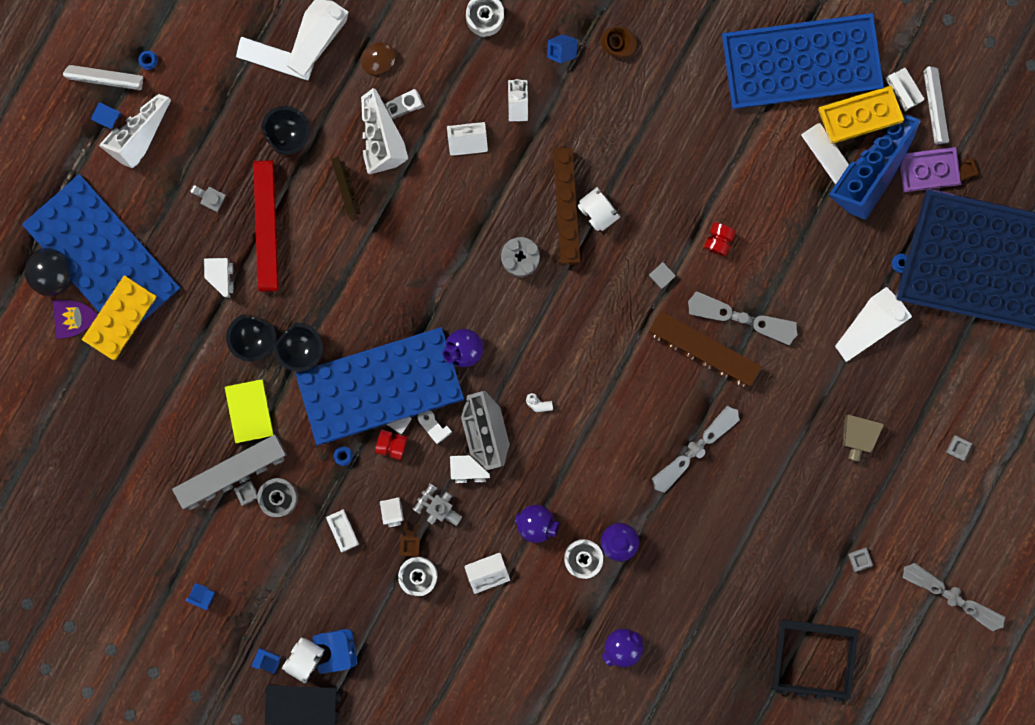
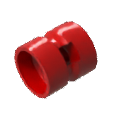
M713 222L709 232L711 237H707L703 248L726 257L730 248L728 243L733 241L736 230Z
M381 430L375 453L383 456L389 454L390 458L401 460L407 437L399 434L393 436L392 432Z

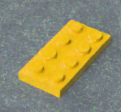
M892 86L828 104L818 109L831 144L900 124L904 121Z
M123 276L82 340L115 361L157 296L128 277Z

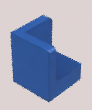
M563 34L548 40L547 58L558 63H564L576 58L577 39Z
M99 102L91 120L112 129L117 118H121L122 114Z
M195 583L189 597L186 598V602L208 610L217 591Z
M260 647L251 667L261 668L274 674L282 656Z

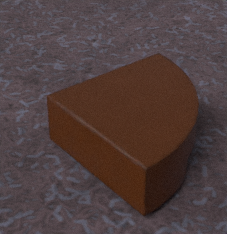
M973 156L968 158L960 167L961 181L979 175Z

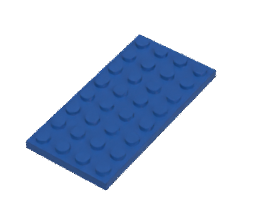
M873 13L728 32L721 35L732 109L859 93L884 88Z
M80 174L22 224L42 248H53L60 251L67 258L71 265L70 280L98 312L101 311L123 276L128 277L157 296L140 324L181 289Z
M442 327L318 365L309 370L296 372L316 445L319 446L463 401L464 398L453 363H447L443 358L442 352L445 349L446 339Z

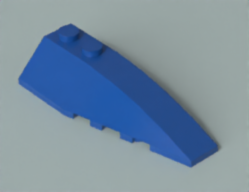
M903 114V123L890 126L887 129V133L881 138L878 137L868 151L864 150L856 162L848 165L829 193V196L849 214L866 220L901 165L920 125V119Z

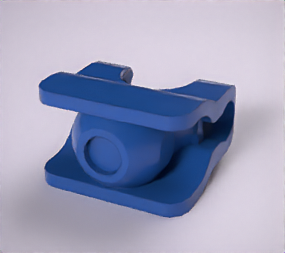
M350 629L320 633L312 636L314 644H324L331 650L330 660L317 666L319 673L348 670L357 665L353 633Z

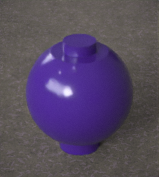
M456 330L446 340L445 349L442 352L443 358L447 363H453L459 367L472 366L480 360L483 354V340L472 330Z
M542 505L527 506L521 513L517 514L515 519L520 536L531 543L544 542L550 536L556 537L559 529V522L554 521L551 511Z
M615 523L607 527L603 532L601 548L609 559L618 562L626 561L636 554L639 548V537L630 525Z
M618 629L612 632L606 639L605 653L602 654L605 663L609 666L616 665L623 668L636 664L643 653V639L641 635L630 629Z

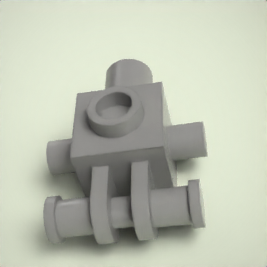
M429 483L426 491L422 492V498L417 499L418 503L413 507V510L421 514L422 509L426 506L428 507L426 512L431 514L427 521L432 525L437 519L441 522L446 519L457 526L462 516L451 509L453 505L448 501L452 495L445 492L442 498L438 495L434 498L432 494L437 490V487ZM428 499L432 500L431 504L427 503Z

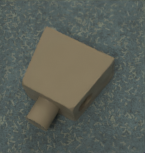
M845 415L842 445L851 448L848 459L860 462L862 451L871 453L884 424L852 415Z

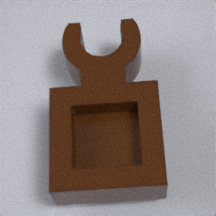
M405 523L403 528L406 536H401L399 555L419 557L420 537H415V533L418 531V524L415 523L414 530L410 531L407 528L408 523Z

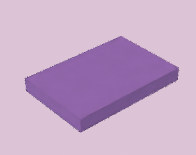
M956 147L906 153L900 165L903 193L926 190L927 188L936 189L961 185Z

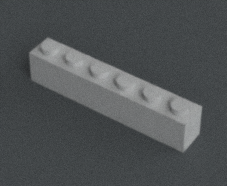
M273 435L174 487L172 490L182 509L188 508L190 511L199 506L198 502L204 499L207 502L217 497L215 493L221 490L224 493L234 488L232 484L238 481L241 484L251 479L249 475L255 472L258 475L268 470L266 466L272 463L275 466L285 461L283 457L287 456L278 436Z

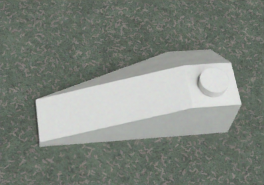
M314 0L304 13L287 67L304 77L346 23L348 11L333 1Z
M373 88L361 97L362 120L365 121L363 139H366V150H363V157L368 174L396 168L408 160L404 141L377 90Z
M160 94L156 95L140 108V113L133 118L130 116L126 119L127 124L118 130L116 127L99 146L121 164L130 168L136 166L145 155L171 101L170 98Z
M886 287L869 299L835 347L847 362L912 316L903 303L896 300V296Z

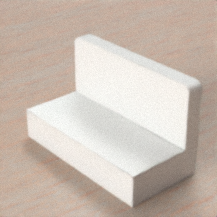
M906 68L896 73L894 72L885 79L887 84L892 86L895 97L904 111L909 110L924 100Z
M485 122L447 126L451 156L488 151Z
M500 553L465 565L474 594L510 581Z

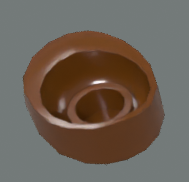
M615 26L608 28L601 36V45L604 51L611 56L625 58L632 55L636 50L637 41L634 34L624 27Z
M375 43L366 48L362 53L361 66L365 72L373 75L386 72L395 62V51L387 43Z

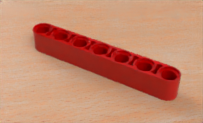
M254 161L258 291L272 292L279 290L274 161Z

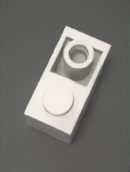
M508 80L509 121H528L527 80Z
M228 258L204 259L205 279L225 298H230V293H233V282H230V274H233V263H230Z
M470 455L450 456L451 479H455V483H467V479L473 478L474 482H486V478H490V474Z
M400 497L380 501L383 525L388 524V527L401 525L400 521L404 520Z

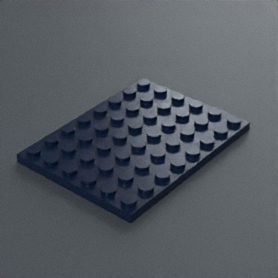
M927 188L896 293V300L1035 330V212Z

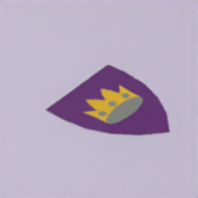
M53 301L56 339L72 337L85 331L92 325L98 314L90 307L77 301Z

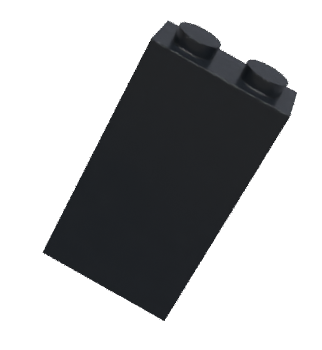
M267 684L265 725H336V722L339 723L340 711H337V703H340L341 691H337L338 686L325 688Z

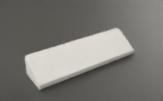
M240 38L237 58L307 81L314 66L313 64L305 76L302 77L287 67L291 53L250 39Z
M69 65L63 72V76L68 80L142 90L144 79L140 75Z
M929 66L924 70V78L935 145L949 142L939 72L938 68Z
M818 123L801 135L836 185L849 164L837 146L830 143L827 132Z

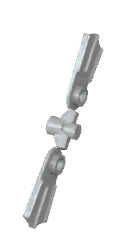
M697 291L688 301L690 315L720 321L732 319L742 324L753 325L757 332L787 345H790L797 336L796 322L763 315L754 318L748 316L745 312H732L728 304ZM721 309L727 311L725 316L720 315ZM759 321L765 322L764 328L758 326Z
M726 406L709 428L704 431L703 439H700L697 443L690 442L688 445L689 450L685 455L677 457L670 465H667L652 478L654 489L665 493L687 469L691 457L702 458L705 455L704 445L716 441L740 420L738 410Z
M916 563L904 567V579L934 594L942 593V596L948 599L947 603L950 606H955L956 604L960 607L962 606L967 614L974 617L991 631L1004 627L1006 617L975 601H964L960 596L961 590L959 588L953 587L951 590H945L943 582Z

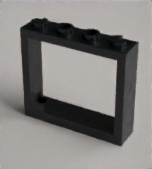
M780 619L771 688L776 690V693L787 695V692H795V696L800 697L812 694L816 699L826 700L827 696L834 697L833 700L838 702H845V699H851L859 630L856 628ZM785 628L849 636L843 691L779 683Z

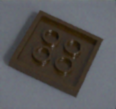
M339 157L332 158V164L347 215L351 221L358 220V214H361L358 202L352 197L355 195L353 185L350 179L347 180L350 177L348 167Z

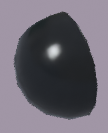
M280 105L271 109L265 115L261 124V131L276 153L291 155L300 151L307 144L310 136V125L306 116L300 110L291 106Z
M41 248L35 251L27 260L24 275L29 286L38 294L56 296L65 292L70 285L71 265L60 251L53 248Z
M242 314L233 320L228 327L226 342L229 350L235 357L242 361L253 362L263 359L271 353L276 342V333L274 326L267 320Z
M296 322L275 342L273 350L276 359L282 366L292 371L301 372L311 369L318 363L322 357L323 344L320 335L314 328L307 324Z

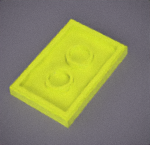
M263 379L226 386L225 392L235 443L273 436Z

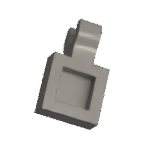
M193 185L190 191L192 194L202 198L201 205L217 213L226 198L225 194L211 187L204 191Z

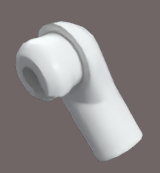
M528 394L526 403L535 412L553 410L552 401L541 402L536 397V394Z

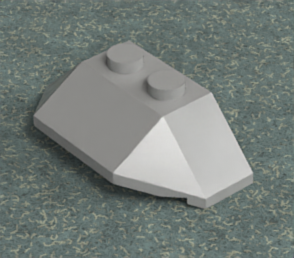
M486 391L467 395L461 419L470 455L483 465L486 470L504 466L510 444L500 406Z

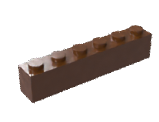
M572 147L554 148L553 163L560 265L580 264Z
M661 311L648 331L652 339L661 342V340L667 342V347L674 351L680 349L685 352V357L693 361L695 358L702 361L701 365L709 370L713 367L719 371L718 375L726 379L729 377L735 379V384L742 388L746 386L751 387L762 367Z

